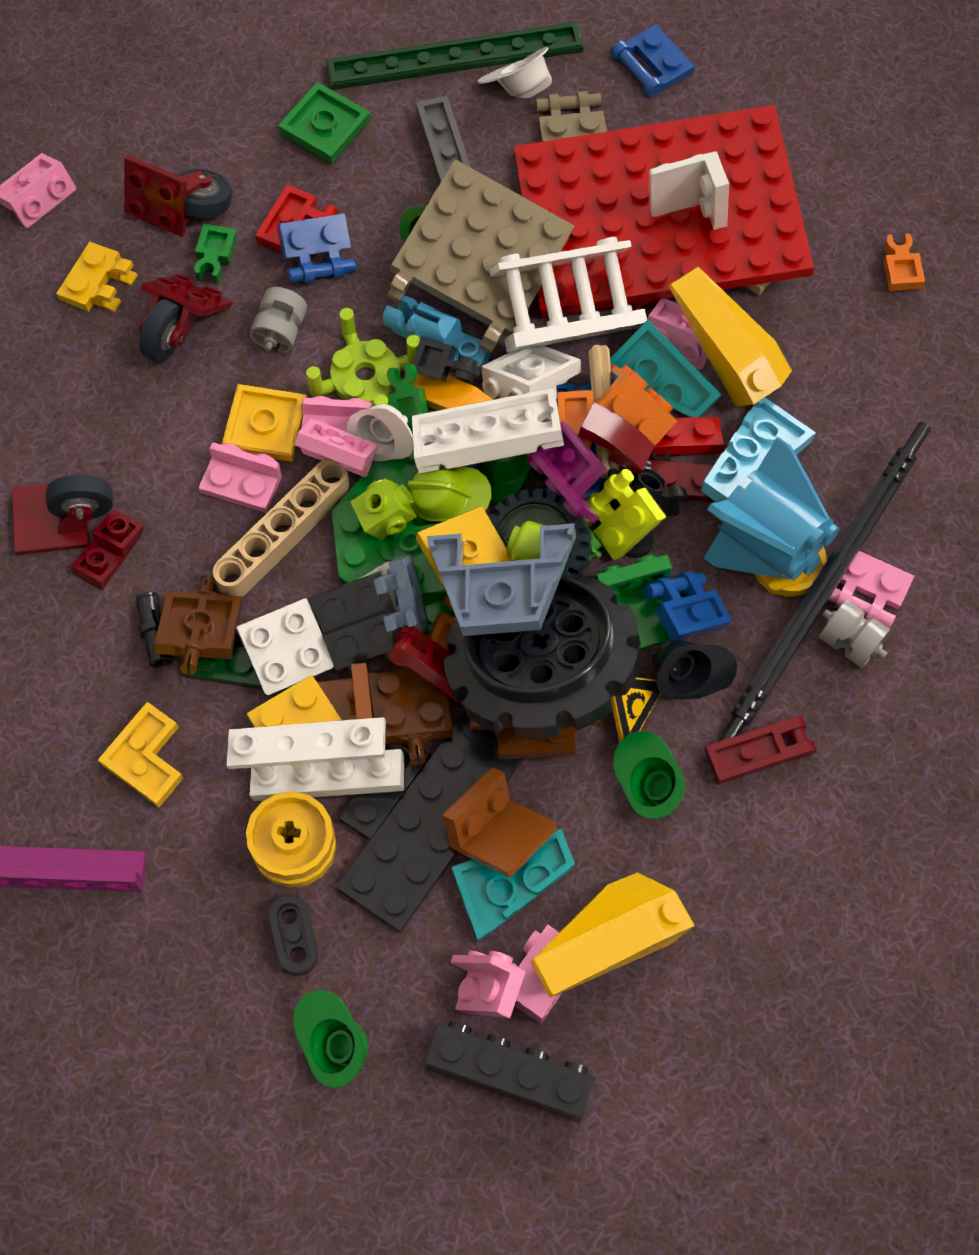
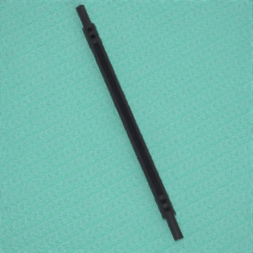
M919 422L903 448H898L730 713L732 719L717 742L740 735L745 725L750 726L896 491L916 462V453L931 431V427L928 424Z

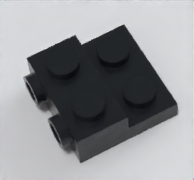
M381 571L310 597L323 631L322 637L336 671L345 668L347 674L352 673L351 664L366 663L367 659L378 655L381 661L390 659V651L394 643H396V635L399 628L393 631H386L383 617L396 612L389 591L377 595L374 579L382 577Z

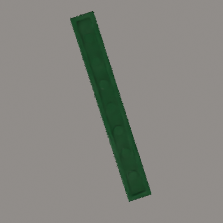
M571 22L326 59L331 89L337 90L515 63L544 47H548V50L543 54L544 58L581 53L584 46L578 23Z

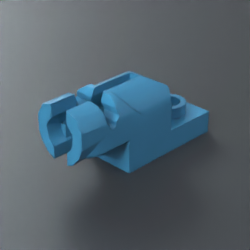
M404 295L400 303L397 302V309L387 305L384 310L383 323L386 327L391 328L395 334L404 338H408L410 335H417L420 339L423 337L452 345L457 349L453 361H457L460 355L474 359L479 362L477 368L480 370V373L482 372L481 366L487 364L493 352L490 354L479 348L482 340L462 332L459 319L440 312L422 302L418 304L411 297Z

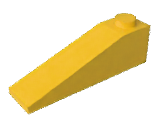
M696 267L668 285L729 397L737 407L753 405L782 386L792 370L776 341L699 267Z
M637 872L608 884L530 962L549 998L667 947L695 925L675 890Z

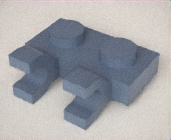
M412 554L397 557L388 562L390 568L387 569V575L374 579L377 595L395 590L399 605H396V612L383 617L386 631H393L403 625H408V627L414 626L422 632L429 627Z

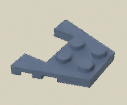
M574 523L540 526V558L530 560L463 565L464 542L461 533L427 536L430 551L463 636L541 630L576 539Z

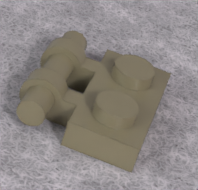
M579 91L577 95L559 97V94H549L548 98L536 99L537 112H550V116L539 117L538 124L541 142L606 132L604 112H590V107L602 105L601 93L588 94V91ZM577 108L579 110V113L561 115V110Z

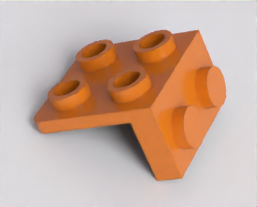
M613 363L611 371L618 378L595 403L628 421L655 446L677 422L669 414L673 407L653 389L649 388L645 391L644 389L649 384L626 364L620 369Z

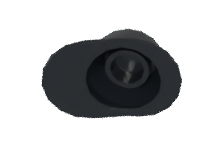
M677 640L665 646L659 654L652 655L659 692L667 698L700 699L728 688L737 673V662L734 654L726 647L718 645L694 644L689 641Z

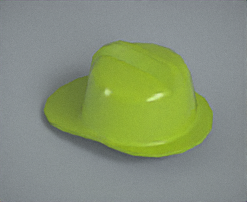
M440 465L439 470L424 473L417 472L413 480L408 481L407 485L414 500L411 506L415 514L421 519L428 521L444 522L481 506L486 511L492 498L491 486L486 476L476 469L464 466L446 469L443 465Z

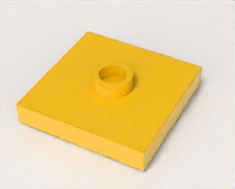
M237 384L222 445L229 443L253 455L261 453L276 460L292 462L296 449L295 441L303 419L302 399L307 398L306 395Z
M482 506L422 530L416 536L417 542L444 589L445 587L428 545L427 536L461 533L464 542L463 565L511 561V555L506 553L507 548Z

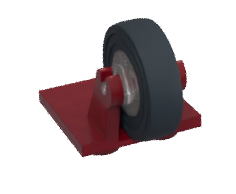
M130 155L124 158V213L183 237L186 233V224L193 219L217 217L225 213L230 207L232 198L231 185L220 173L197 168L185 170L176 175Z
M173 274L172 277L157 278L155 281L142 283L140 290L152 295V298L139 326V331L141 332L139 339L140 353L145 358L157 363L167 361L178 345H183L197 316L203 317L230 309L233 302L223 298L221 291L210 287L200 288L192 284L193 280L181 274Z
M82 473L81 475L60 477L47 484L12 487L14 552L16 555L88 547V521L107 514L113 507V490L110 483L100 477Z

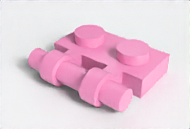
M859 551L839 582L844 585L842 591L836 588L828 601L835 603L834 607L839 609L848 599L865 611L864 617L866 620L875 618L890 629L896 615L883 610V607L886 604L899 610L914 575ZM854 590L873 598V604L852 596Z

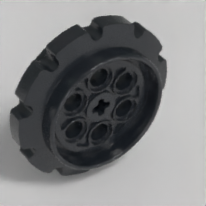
M563 571L541 630L463 636L456 619L446 640L450 656L444 659L445 674L451 692L456 701H463L467 716L473 721L495 733H500L508 727L513 728L516 737L519 739H548L558 737L561 729L571 726L576 730L586 728L613 710L611 697L626 695L636 679L640 667L637 649L641 646L632 610L627 604L618 605L616 592L612 588L589 576H582L578 580L569 578L567 572Z

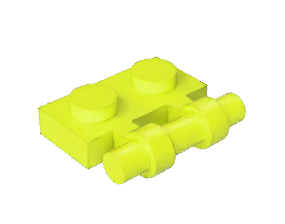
M623 469L618 475L613 474L604 482V488L599 493H593L586 500L599 516V520L602 523L593 532L613 560L623 557L666 518L645 487L637 490L635 493L632 491L629 484L634 480V476L628 469ZM614 498L621 504L615 511L609 504Z

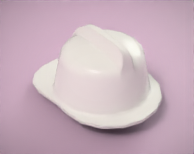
M548 47L536 51L523 60L506 65L481 77L478 80V84L497 80L512 96L521 98L535 96L552 83V78L543 57Z
M378 404L369 409L360 410L352 414L347 422L348 433L378 444L374 461L403 459L410 456L414 450L413 435L407 425V416L402 415L401 412L390 405Z

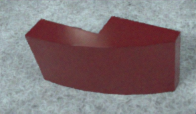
M595 402L578 433V436L610 450L609 461L640 475L655 447L636 427L616 413Z
M113 509L92 532L93 542L71 565L72 574L103 590L144 531V525Z

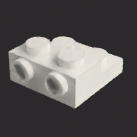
M546 346L510 352L481 366L483 391L492 399L497 397L500 399L554 388L557 398L556 385L564 384L569 378L581 373V359Z

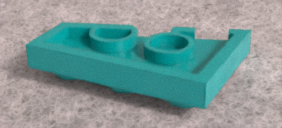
M647 320L610 358L611 365L614 363L621 369L626 364L649 384L644 389L645 391L649 388L653 389L674 409L691 418L701 417L723 395L650 320Z
M558 829L511 877H506L475 860L451 867L477 943L574 869L575 863L562 829Z

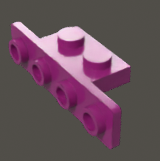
M561 421L564 445L543 449L539 445L536 452L528 453L530 456L526 460L538 473L546 474L548 478L544 482L559 497L563 495L566 501L563 503V506L578 520L584 516L595 523L599 516L584 500L582 495L603 475L607 468L575 431L564 421Z

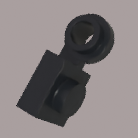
M421 337L412 362L417 369V375L446 383L451 369L454 370L452 375L454 378L472 383L473 379L478 378L480 370L477 368L479 362L474 359L460 355L457 361H453L457 349L452 345Z

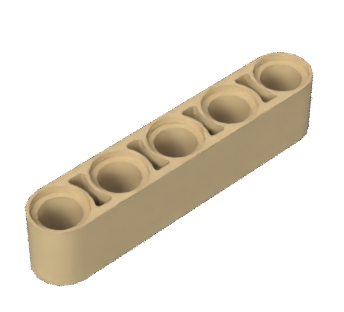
M329 458L319 462L217 561L213 569L214 579L221 595L244 596L349 492L350 485L347 469L341 467L337 461ZM332 477L340 479L336 483L325 482L327 479ZM307 501L315 502L313 506L308 508L300 506ZM279 526H290V529L286 532L275 531ZM255 550L266 551L260 557L250 556ZM235 574L240 576L235 582L228 583L224 581L229 575Z

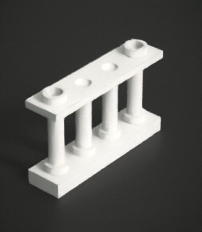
M610 237L597 241V246L523 259H520L519 254H511L499 258V263L489 270L490 276L506 275L517 326L513 328L514 333L504 339L507 353L631 330L642 326L647 321L645 309L632 311V306H628L617 255L631 247L630 240L618 242L617 237ZM603 257L614 309L611 310L612 315L600 317L599 311H595L585 260ZM568 263L572 265L582 315L579 316L580 321L568 323L567 317H563L552 267ZM539 269L550 320L546 322L547 327L535 329L534 323L530 324L519 273Z
M384 717L229 729L228 769L251 768L250 797L254 802L264 801L276 793L290 791L307 794L311 797L404 791V754L401 749L385 750L386 720Z

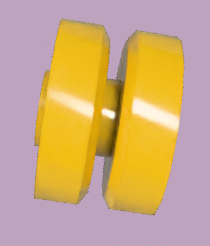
M295 791L276 793L259 804L251 814L246 829L247 847L260 873L276 885L288 888L307 886L321 878L333 863L337 847L331 818L324 806L310 795ZM294 838L293 843H287L289 839Z

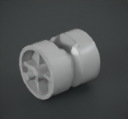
M281 287L268 288L264 293L259 306V313L255 316L249 332L252 341L267 351H271L272 347H276L278 342L281 343L278 349L279 352H290L296 340L298 328L301 326L307 311L306 301L291 290Z
M847 599L837 611L833 613L827 609L822 615L827 618V625L819 638L836 650L843 647L846 650L845 657L862 669L870 660V655L874 657L879 655L883 659L887 655V652L882 649L884 646L882 643L891 629L875 618L866 620L864 618L865 611Z

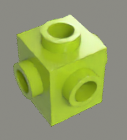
M386 478L373 482L364 493L350 501L364 532L381 540L388 535L401 532L406 528L409 521L417 517L411 506L414 500L409 490L403 484L398 485Z

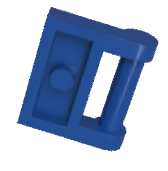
M656 24L626 42L624 40L618 41L610 51V55L617 62L621 61L643 85V91L649 98L694 73L695 66ZM636 51L658 77H652L632 53Z

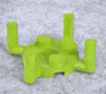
M344 308L340 311L342 335L347 346L336 351L333 355L330 379L322 381L318 367L312 366L307 369L306 375L309 392L313 397L336 392L344 400L359 398L366 402H372L373 406L378 404L388 405L387 394H392L395 391V387L388 380L387 370L389 368H398L400 376V371L404 370V365L412 364L420 338L417 335H410L407 338V354L396 357L381 340L360 341L355 329L353 310ZM368 367L375 371V375L369 380H361L356 376V372L361 368Z

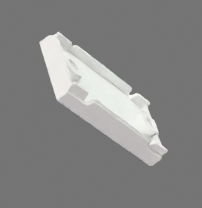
M554 388L412 416L414 459L419 473L439 470L440 464L446 469L533 453L537 451L539 445L543 449L564 445Z

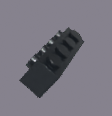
M449 1021L448 1026L438 1024L425 1061L427 1070L581 1123L595 1077L587 1075L589 1070L587 1067L570 1061H565L564 1066L548 1061L550 1055L533 1048H526L525 1053L509 1048L511 1042L496 1035L488 1034L487 1039L471 1035L472 1028L458 1022Z

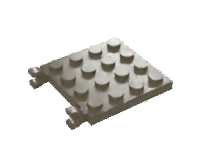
M455 159L391 264L390 272L396 274L390 284L391 289L387 297L400 303L411 283L488 325L489 327L483 336L479 348L491 354L502 334L506 336L513 334V328L517 326L506 275L491 277L489 270L498 264L499 258L503 256L519 254L520 259L561 252L575 226ZM539 269L519 272L527 310L542 286Z

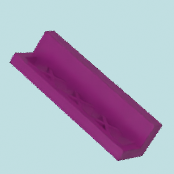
M0 846V887L143 892L147 854L145 851Z

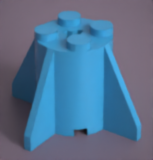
M778 437L758 469L747 476L752 482L745 489L738 485L727 500L711 503L707 509L723 523L717 525L720 532L703 558L714 567L794 581L802 572L808 576L814 571L821 559L817 556L824 545H829L835 539L840 530L834 524L833 519L828 516L792 446Z

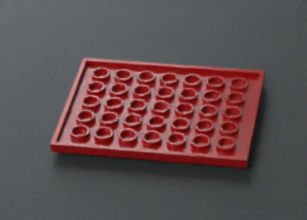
M775 105L514 146L522 197L575 226L561 252L597 246V241L610 237H617L618 242L630 240L631 247L617 255L627 304L674 297L668 285L696 267H699L722 290L813 276L814 265ZM716 151L729 182L727 227L714 230L710 218L703 217L700 205L652 217L649 206V170L662 164H671L689 159L698 154ZM604 258L585 260L595 309L614 307ZM571 263L553 266L562 314L581 312ZM541 286L537 294L541 318L549 316Z

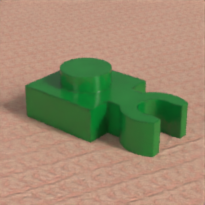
M203 224L195 250L196 257L199 259L194 267L197 280L201 281L203 273L211 270L213 271L214 283L218 284L222 278L220 263L230 265L238 239L236 229Z
M414 364L404 365L405 378L403 380L399 376L398 368H389L387 370L388 380L395 387L396 393L387 394L388 404L396 408L402 415L407 416L408 427L412 426V416L429 413L424 388L415 389L414 387L417 379V369Z

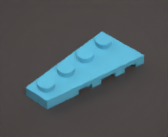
M764 397L755 403L751 411L747 413L737 433H734L728 447L720 455L704 480L701 491L715 502L727 500L738 485L745 489L752 482L747 476L758 469L776 438L780 437L790 444L797 455L812 442L816 432Z

